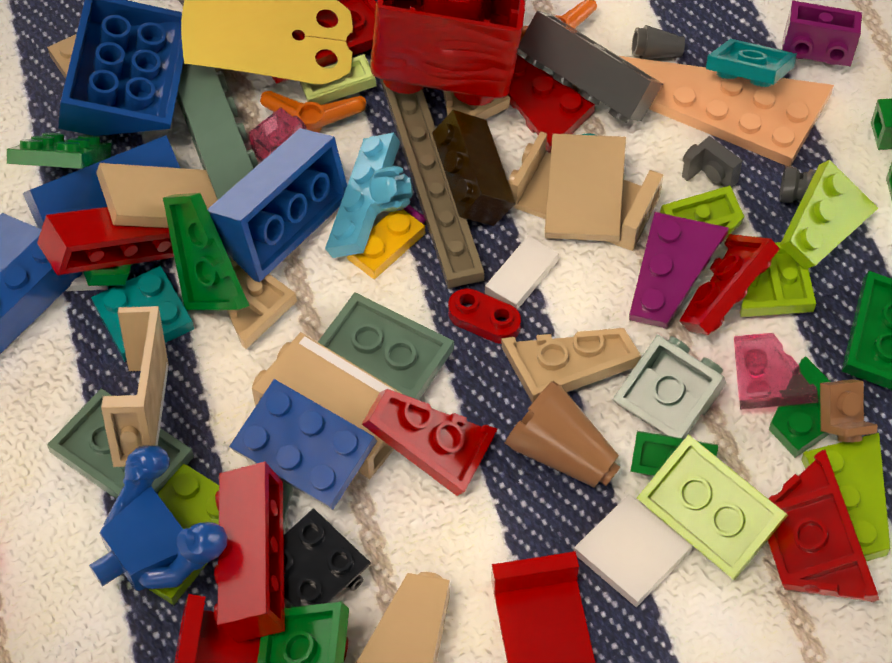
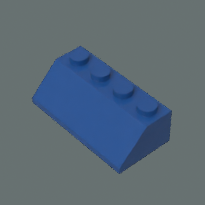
M302 128L298 129L208 208L226 253L254 281H262L340 207L347 182L335 137Z

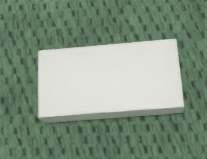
M527 236L485 285V294L510 304L518 310L558 262L559 253L534 238Z

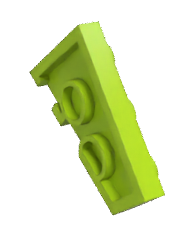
M831 160L819 164L780 246L804 269L816 266L870 217L878 207Z
M879 433L863 436L862 441L840 442L805 451L801 460L806 469L815 461L814 456L819 451L826 450L865 560L869 561L887 556L891 548Z

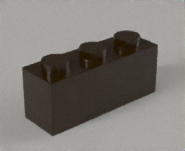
M452 110L432 134L459 217L494 226L516 203L487 120Z

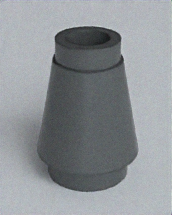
M645 25L643 28L636 27L634 30L631 46L632 55L639 56L640 59L682 57L684 53V36H678Z

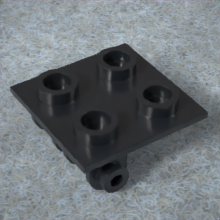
M314 508L284 534V598L293 607L330 603L345 588H349L352 591L356 590L364 580L360 574L371 564L364 555Z

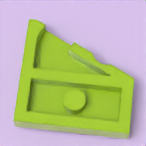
M775 242L780 250L771 259L770 267L764 273L758 275L748 287V293L741 304L740 317L814 312L816 300L809 270L804 269L780 246L781 242Z

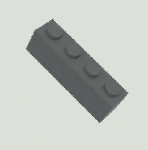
M541 11L535 13L519 44L518 49L527 54L525 60L528 63L542 70L546 66L555 72L552 77L556 81L568 87H571L572 84L582 89L580 95L596 105H599L600 102L610 107L608 112L610 115L625 123L628 120L642 121L663 85L660 81L549 13Z

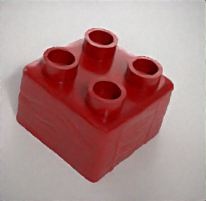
M377 0L370 62L371 73L373 76L383 79V83L387 88L402 94L416 93L423 89V87L453 92L458 100L472 106H483L491 103L494 99L505 98L511 89L523 29L526 0Z

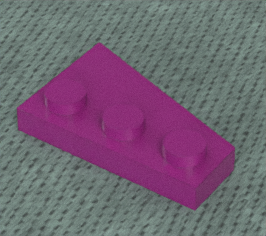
M654 212L629 313V320L667 328L690 293L693 284L710 262L719 244L727 236L729 228Z

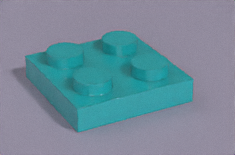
M729 39L708 55L706 69L716 71V75L722 78L735 79L742 77L750 79V83L753 85L769 87L771 84L777 83L795 67L797 54Z
M161 266L126 281L125 285H117L91 297L97 313L124 362L127 359L118 317L119 307L159 306L165 343L194 330L191 317Z

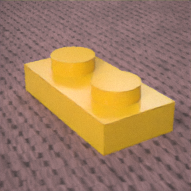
M403 209L390 212L371 229L364 253L349 255L347 259L375 280L425 235V225Z

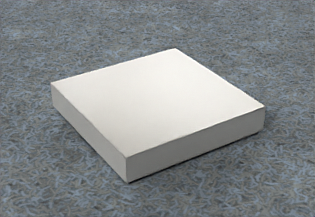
M628 494L574 547V551H576V555L581 561L635 607L692 550V545L631 494Z

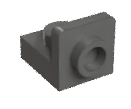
M708 136L699 145L694 144L685 152L682 159L684 162L682 178L689 181L702 170L711 181L719 183L723 187L731 185L732 188L739 182L743 160Z

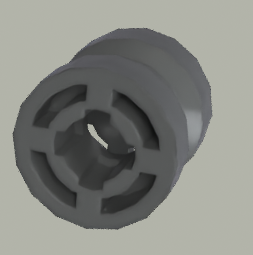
M785 166L779 202L791 204L796 199L801 201L816 170L810 169L808 172L800 173L797 167Z

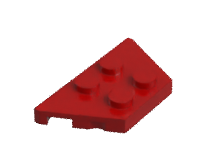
M826 450L819 451L814 456L815 461L799 476L794 474L783 484V488L778 494L771 495L768 498L788 514L786 519L768 539L782 585L785 590L870 602L878 601L879 596L828 455Z

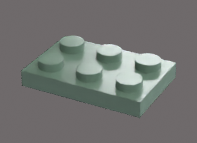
M356 292L353 293L318 341L321 345L402 394L420 400L454 350L453 340Z
M101 388L47 444V447L51 454L117 499L125 485L123 483L125 467H113L101 410L103 396L112 395ZM161 428L158 446L167 452L170 458V466L152 484V488L157 494L183 464L187 465L194 458L190 447Z

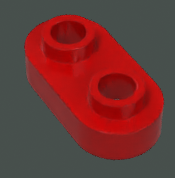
M469 288L460 289L449 298L448 316L457 327L502 344L501 338H516L519 335L521 316L512 305ZM470 303V304H473V305H472V306H469V307H466V306H463V305H461V304ZM498 317H504V318H506L507 320H506V321H498V320H496V318H498Z

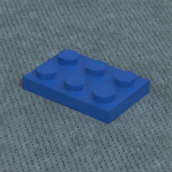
M273 379L229 447L254 464L265 461L281 480L329 509L334 510L377 443V440L373 435Z

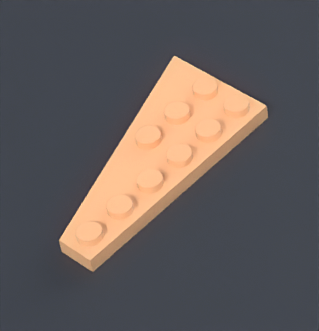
M619 56L663 83L649 110L785 166L792 165L830 98L834 87L831 84L781 78L777 83L771 84L769 87H761L751 84L750 79L742 77L735 79L719 77L716 75V71L708 70L706 67Z

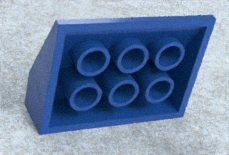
M85 0L60 101L58 129L92 136L171 129L184 61L181 36L182 12L128 0Z
M4 213L0 214V354L67 290L76 278L82 275V272L57 275L37 244L41 229Z

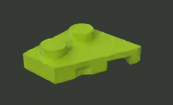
M731 185L664 204L660 209V213L728 227L729 230L725 239L742 224L744 214Z

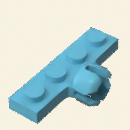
M394 132L363 139L325 250L332 258L364 253L376 216L382 211L393 212L402 210L410 204V198L413 195L411 179L406 174L399 175L403 173L402 167L393 166L401 143Z

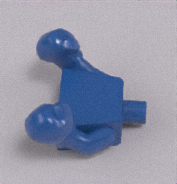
M139 446L127 457L125 477L123 479L125 485L99 532L108 553L89 565L90 570L102 587L122 574L126 576L136 591H141L145 588L178 587L194 570L202 568L206 563L220 556L227 546L226 531L216 523L203 522L183 529L152 488L154 480L162 476L170 466V458L167 452L160 446Z

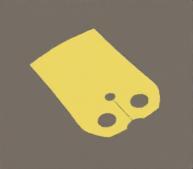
M184 0L181 19L184 64L248 72L320 85L338 80L349 74L351 70L353 52L349 50L346 43L347 36L353 32L351 11L337 0ZM321 10L333 11L338 17V24L332 28L322 27L317 22V13ZM295 30H301L304 32L305 38L300 41L295 40L292 33ZM327 49L335 53L338 59L337 64L332 68H323L318 65L315 59L318 51Z

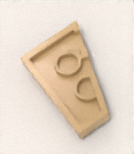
M624 328L580 331L574 337L552 339L551 334L536 335L537 340L516 342L515 337L501 338L502 349L532 403L553 380L561 385L566 392L632 369L641 359L639 351Z

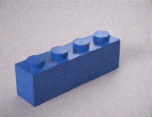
M167 135L22 193L37 227L42 229L45 217L48 214L107 207L96 174L99 163L180 168Z

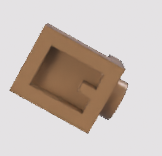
M851 379L820 383L821 431L837 435V440L841 442L862 441V435L877 433V424L864 421V381Z

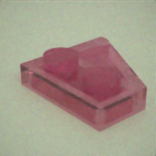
M774 333L734 336L740 410L818 403L817 388L814 384L810 385L800 373V366L792 356L784 352L782 343Z

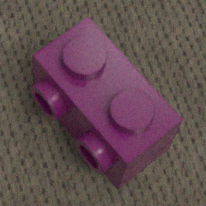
M792 0L783 33L782 50L796 53V59H808L825 62L830 65L851 67L861 35L862 12Z

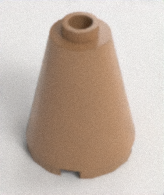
M554 380L553 382L551 381L528 408L529 411L521 421L519 420L513 428L505 444L512 450L593 488L599 482L607 486L621 468L615 463L619 457L618 453L563 387Z

